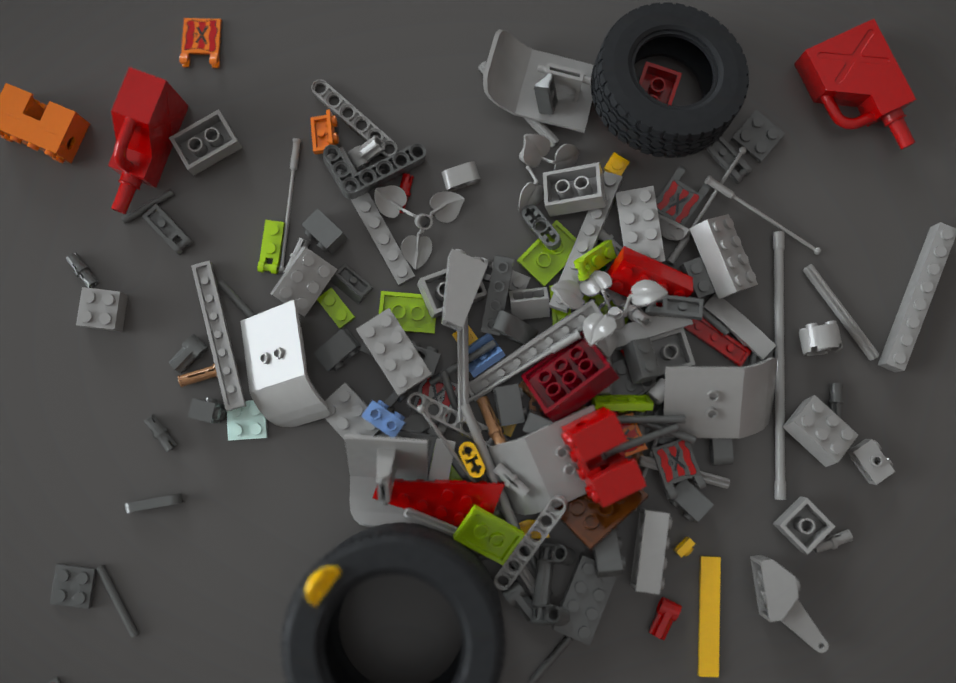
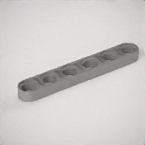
M319 79L313 82L311 88L315 97L365 141H368L373 133H378L381 135V139L386 146H394L395 151L392 154H386L383 151L380 153L382 156L387 158L398 152L397 144L326 81ZM318 85L326 87L325 91L321 94L315 91ZM332 97L339 98V103L335 106L329 104V100ZM346 109L353 110V115L349 118L343 116V112ZM359 121L367 123V127L364 130L357 128Z
M414 392L407 397V406L411 410L419 413L417 411L418 407L411 404V398L418 396L421 399L420 405L425 407V411L431 420L473 440L471 433L463 430L464 423L458 422V411L420 392ZM433 404L438 407L437 415H431L428 412L430 405ZM448 413H452L455 416L453 424H449L446 421L445 417ZM477 421L480 431L486 430L489 433L488 427ZM504 435L505 440L507 442L510 441V439ZM490 437L485 441L487 448L495 445Z
M556 495L546 505L495 576L494 584L498 589L507 590L564 514L568 507L565 497ZM556 500L561 501L563 509L556 510L553 507V502ZM549 516L552 519V524L545 525L542 522V517ZM538 531L541 534V539L534 540L531 537V532ZM527 546L530 549V554L523 555L520 552V547ZM516 561L519 564V569H511L509 562ZM499 576H506L508 584H501Z

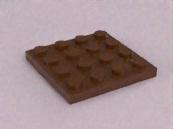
M640 489L603 508L599 503L595 504L593 499L589 498L586 493L568 502V507L560 520L591 551L648 499V494ZM561 505V506H559V507H557V508H555V509H556V510H562V509H563V505Z

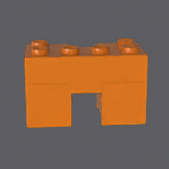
M5 83L0 94L1 138L9 142L23 143L35 151L40 149L44 154L62 164L64 161L72 164L90 123L73 110L49 101L48 105L40 103V101L33 98L32 93Z

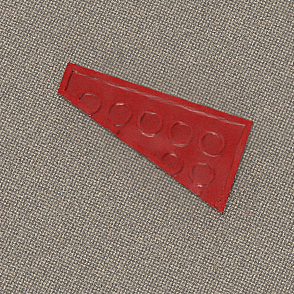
M395 478L390 503L388 504L402 509L412 508L459 527L474 504L493 514L505 482H467L466 480L424 481V479L414 481ZM377 486L373 494V499L378 500Z

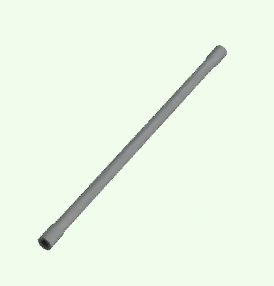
M784 231L773 232L774 344L776 345L774 352L777 359L774 499L787 500L785 429L783 428L785 424Z

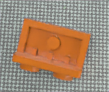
M330 109L326 110V115L310 117L312 146L315 155L323 154L325 147L328 145L339 144L338 133L335 132V127L338 126L337 118Z

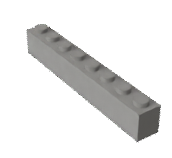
M942 222L930 227L879 359L878 366L893 372L905 371L954 243L956 228Z

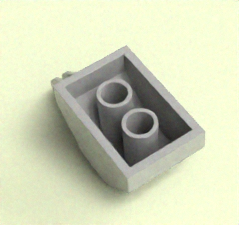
M763 555L750 556L759 615L769 622L781 621L819 653L826 652L829 647L828 642L798 600V591H800L798 579L771 558Z

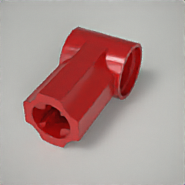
M662 597L657 605L656 616L648 632L659 639L665 640L673 621L675 622L679 617L682 606Z

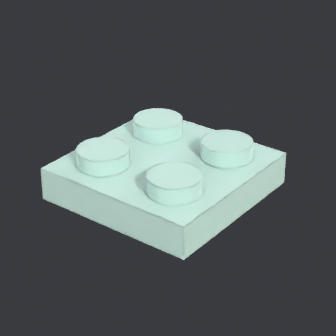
M253 400L246 401L245 407L227 411L228 441L268 438L267 419L259 411Z

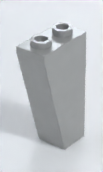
M451 249L448 255L441 324L457 331L463 328L488 266L483 259L468 256L461 249Z

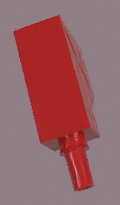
M875 19L806 49L794 63L813 102L823 104L836 125L843 129L853 130L865 125L867 127L882 120L884 127H889L901 150L916 143L904 119L907 115L903 112V109L914 102L916 98ZM838 105L857 107L861 115L855 118H848L842 114Z
M131 67L128 68L111 110L116 143L108 166L121 175L118 180L120 186L111 209L122 214L127 213L136 190H140L142 183L154 188L157 187L173 147L169 137L179 132L189 107L167 80Z

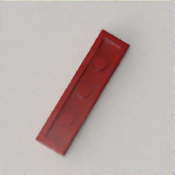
M703 317L701 320L692 319V325L682 327L739 367H742L752 352L728 334L726 336L723 335Z

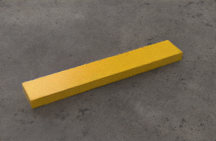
M700 556L699 677H719L721 557Z

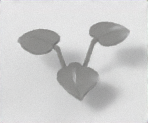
M524 134V147L519 154V159L526 164V169L531 174L534 183L528 182L520 193L518 203L520 212L527 205L538 206L544 198V187L538 185V179L531 168L538 167L541 160L555 164L554 171L571 168L576 164L579 156V149L569 143L560 146L555 153V160H550L544 157L550 150V141L545 136L539 134Z
M389 185L376 188L374 193L376 206L384 216L395 218L401 210L415 218V225L420 228L417 237L409 235L401 244L403 257L414 269L424 265L432 252L430 238L427 236L420 237L424 230L431 228L433 214L435 213L438 221L449 223L458 216L465 200L464 197L454 192H438L430 199V206L433 209L430 215L424 213L416 215L403 208L407 202V196L402 188Z
M595 270L589 279L579 282L580 291L586 296H596L601 292L609 311L604 316L599 313L591 314L584 320L583 332L588 344L593 346L598 341L611 336L615 330L624 327V317H627L631 299L635 306L643 307L664 298L668 294L667 290L655 281L641 280L632 286V294L628 296L624 311H622L619 307H611L605 289L612 286L610 275L604 271Z
M561 280L550 288L557 294L563 304L570 309L576 310L585 304V300L582 299L584 294L580 291L579 284L573 280ZM605 289L607 296H609V302L612 300L617 307H622L620 304L628 299L610 289ZM606 302L601 303L598 308L601 309L606 305ZM615 332L611 336L595 343L606 358H609L617 347L618 337Z

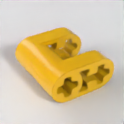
M467 441L461 444L459 455L467 472L474 478L481 477L485 472V465L475 443ZM466 447L471 448V453L465 452ZM475 455H477L478 459L474 460L476 465L482 466L480 468V473H477V471H472L474 464L472 461L470 463H468L467 461L469 459H472Z

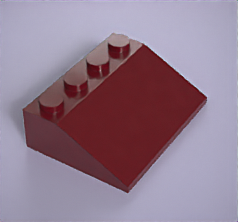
M583 330L579 332L582 339H578L557 353H551L521 375L544 413L553 423L575 412L620 378L596 345L590 346Z

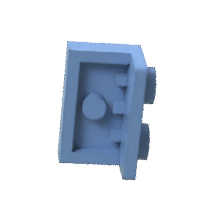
M486 333L469 345V354L493 340L492 335ZM497 344L495 348L469 363V371L473 377H476L494 363L499 362L506 355Z
M372 400L362 414V417L388 436L395 438L399 431L407 424L403 421L405 417L397 411L393 414L387 410L389 406L381 400L378 402Z

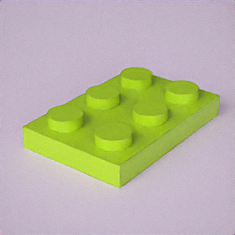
M558 220L552 224L562 241L558 249H547L538 238L517 260L543 287L565 267L576 241V238ZM548 234L547 237L549 241L554 243L555 239H552V237Z
M381 291L379 314L390 308L405 332L435 334L436 318L431 319L421 294Z
M474 504L453 534V539L504 565L525 534L519 528Z

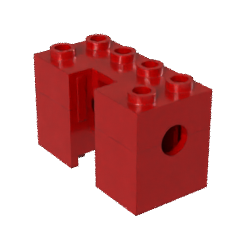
M603 406L561 427L563 431L561 437L565 445H569L571 449L569 455L572 461L577 463L579 467L577 473L580 479L584 480L587 485L584 489L588 497L592 498L595 504L599 503L604 508L647 486L634 458L631 460L626 458L624 451L604 460L601 457L602 453L627 441L616 413Z

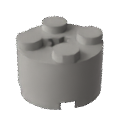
M828 321L824 323L825 325L819 326L818 323H810L805 325L806 328L799 329L803 356L806 354L807 356L828 354L831 349H834V352L843 349L837 321Z

